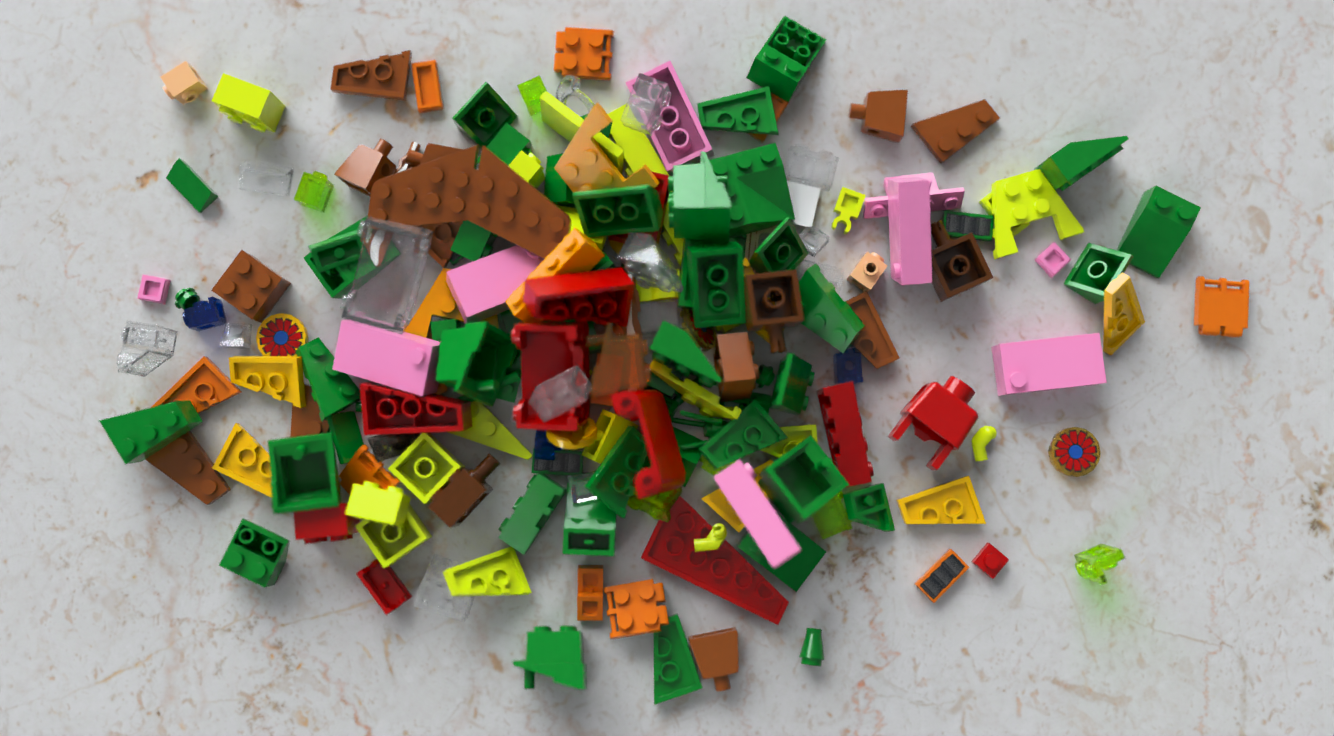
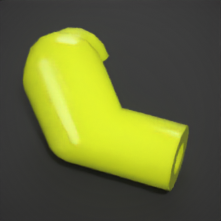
M983 426L972 437L971 443L975 462L988 460L986 445L997 435L994 427Z
M717 523L712 527L707 538L694 539L695 552L717 550L727 537L726 527L721 523Z

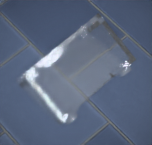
M371 217L365 218V221L361 220L357 235L361 236L363 245L352 289L348 295L344 294L341 299L340 309H343L342 318L403 334L414 313L434 231Z

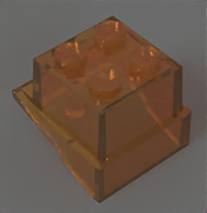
M609 323L605 328L604 334L585 336L586 346L602 345L599 364L595 365L589 391L590 397L612 395L617 391L647 387V382L651 381L650 366H645L644 356L648 355L647 340H642L641 334L613 336L612 323Z

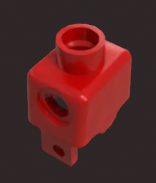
M950 376L943 386L937 382L924 385L900 412L902 418L887 437L892 441H898L910 424H912L914 435L922 441L933 440L941 445L926 464L929 469L938 470L951 451L960 448L978 419V413L967 405L975 395V391L965 382L954 376Z

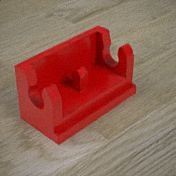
M375 559L369 566L356 573L386 615L392 613L413 597L391 566L383 568L378 559Z

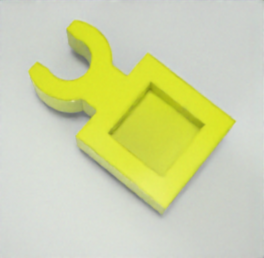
M842 187L833 210L839 216L832 222L831 229L834 230L837 223L841 222L845 225L843 234H847L851 229V221L849 219L856 220L858 218L866 195Z

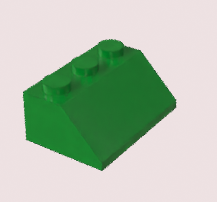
M650 185L573 192L572 196L582 229L587 237L660 230L663 209L658 191Z

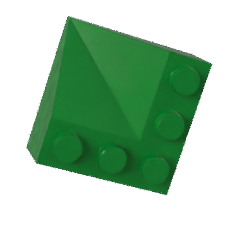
M776 143L709 160L715 176H727V186L724 187L731 202L729 238L778 226L786 217L790 218L792 222L795 221L785 170Z

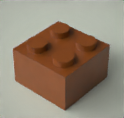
M241 250L211 291L252 320L262 323L291 283L251 254Z
M747 332L722 334L716 337L713 361L715 371L722 379L718 385L720 402L750 399L752 390L756 389V379H759L758 365L753 364L752 356L755 354L754 343L749 341Z

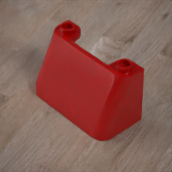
M571 321L515 324V328L512 329L511 340L513 344H516L517 349H521L522 399L513 408V420L516 421V429L578 431L588 422L590 410L588 323Z
M657 390L623 391L612 394L611 399L615 413L621 417L630 418L631 422L640 420L652 467L641 470L635 478V487L639 500L680 488L685 482L686 473L663 394Z

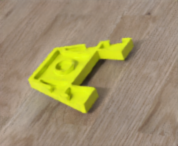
M1040 169L992 183V215H994L995 224L993 229V239H995L994 260L1018 252L1011 228L1052 216L1060 240L1084 233L1080 223Z

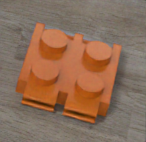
M565 27V32H556L555 49L563 53H555L554 72L562 73L563 78L611 80L609 64L613 56L610 49L614 31ZM604 38H606V51H603ZM602 59H605L604 72H602Z
M1197 276L1195 284L1194 326H1199V334L1217 336L1220 335L1221 328V336L1242 337L1243 329L1248 328L1249 280L1236 282L1227 281L1226 278L1211 280L1205 279L1204 276ZM1205 284L1218 285V287H1206ZM1227 286L1240 287V289L1227 288Z
M365 444L358 449L339 474V477L342 479L340 485L349 495H351L353 484L363 485L364 481L379 484V489L387 490L388 486L397 487L400 483L399 479H394L393 475L384 469L382 461L378 462L376 457L368 452L369 448Z
M653 579L603 588L604 594H607L609 610L606 612L611 622L612 633H610V639L661 631V626L669 624L667 606H657V603L666 602L663 583L654 584ZM612 593H614V600H615V606H616L615 609H614V606H613ZM615 616H617V624L619 631H617Z

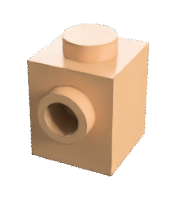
M187 61L161 76L165 83L163 87L165 93L171 100L177 99L182 104L194 101L200 93L208 89L197 71Z
M867 251L846 280L863 292H869L887 268V265L883 263L884 259L874 252L870 254Z

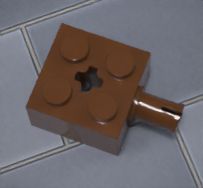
M943 220L931 224V234L937 245L935 249L931 250L932 285L940 302L977 287L993 278L972 232L954 240L950 239ZM953 265H954V266H957V265H958L960 269H959V270H954V269H953Z
M797 270L745 275L747 332L768 331L770 353L776 354L777 351L778 353L786 352L787 348L783 329L796 327L804 321ZM770 297L771 301H775L776 304L772 305L767 299Z
M488 453L486 458L475 469H457L448 478L450 484L446 488H439L430 497L432 502L428 507L449 528L459 526L493 490L486 483L485 479L501 463Z

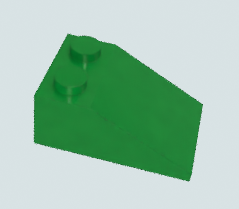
M1158 186L1150 188L1143 193L1117 251L1133 256L1129 265L1155 278H1160L1190 232L1201 207Z
M736 241L686 246L687 272L694 327L703 328L746 323L743 247Z
M788 353L780 360L770 409L794 415H800L801 410L806 411L809 396H805L807 386H812L815 372H811L812 365L792 353Z
M776 512L800 548L799 554L774 569L749 530L746 531L736 546L797 592L826 551Z

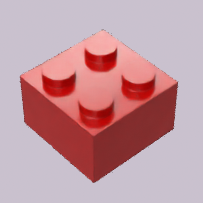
M342 503L335 507L293 512L295 540L304 539V544L328 541L327 537H330V541L352 539L354 533H359L355 525L360 523V519L345 514L348 503Z

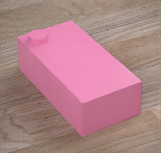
M671 61L625 82L670 176H673V165L700 163L701 152H706L708 158L714 156L713 149Z
M921 177L887 179L891 278L901 285L932 283L929 180Z
M516 245L447 271L446 282L464 322L475 323L509 310L510 308L505 301L545 259Z
M359 318L341 320L333 370L419 396L437 393L439 384L436 381V368L438 366L440 342Z
M1100 333L1003 343L991 347L998 396L1107 383Z
M741 460L716 475L714 479L773 568L776 569L799 554L800 548L753 480L757 475L749 463L743 465Z

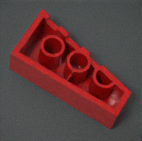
M622 267L525 279L523 302L534 319L555 321L575 319L577 323L598 321L601 325L618 323L619 326L627 327L634 283Z
M373 381L360 384L364 435L464 431L472 427L471 401L437 394L419 396Z
M853 381L817 390L816 393L832 463L849 483L847 487L872 482L871 476H874L871 462H868L867 459L868 445L866 438L863 437L862 419L858 410Z

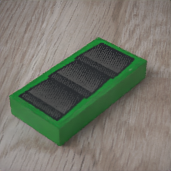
M947 210L943 212L942 220L949 237L960 238L972 232L976 240L988 242L992 240L994 216Z
M533 448L531 473L582 476L584 456L581 454L583 451Z

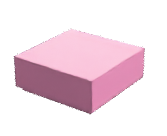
M1055 242L1034 259L1050 277L1055 276L1071 261Z
M143 275L137 299L165 304L171 280Z

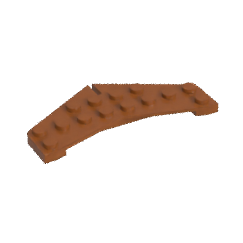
M475 145L377 180L371 190L366 227L386 229L469 220L545 259L563 241L564 237L571 232L572 221L569 215L486 146L482 145L479 170L476 169L480 145Z

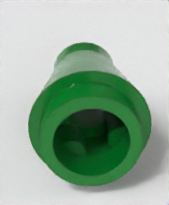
M807 628L799 655L801 664L822 666L824 651L821 629Z

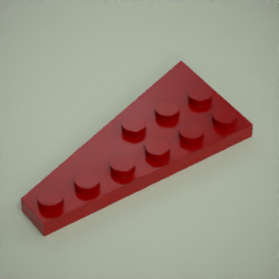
M673 490L642 553L641 559L779 625L789 601L726 540L723 541L717 550L695 552L694 539L707 538L712 530V526Z

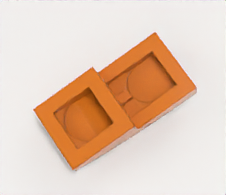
M578 565L577 620L603 621V565Z

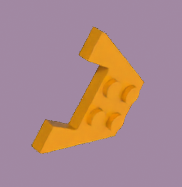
M599 103L592 107L554 169L572 192L650 185L653 188L658 186L660 182L646 164L625 179L593 138L594 135L612 122Z
M442 269L404 332L428 338L433 316L444 319H457L465 323L446 282L447 271L452 269ZM497 314L478 321L488 322L499 328Z

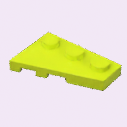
M511 546L443 571L452 596L529 595L532 593L515 549Z

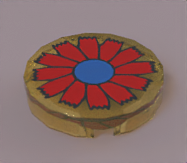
M682 308L680 311V318L683 317L684 319L682 329L690 335L698 348H702L703 352L714 348L717 337L714 326L695 328L692 310Z
M1070 427L1060 430L1053 436L1048 454L1050 462L1057 471L1071 477L1087 475L1095 469L1099 463L1101 451L1099 442L1092 433L1084 428Z

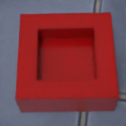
M986 543L971 562L987 576L994 579L1009 559L992 544Z

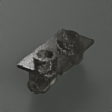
M420 433L382 434L367 440L377 462H381L401 455L420 436Z

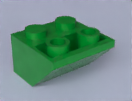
M242 518L219 566L264 588L273 586L286 563L290 540Z

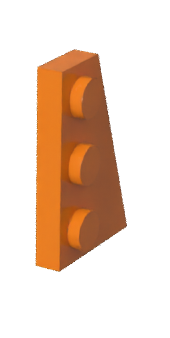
M204 356L152 407L175 401L190 400L199 414L242 391L234 383H231V380L208 357Z

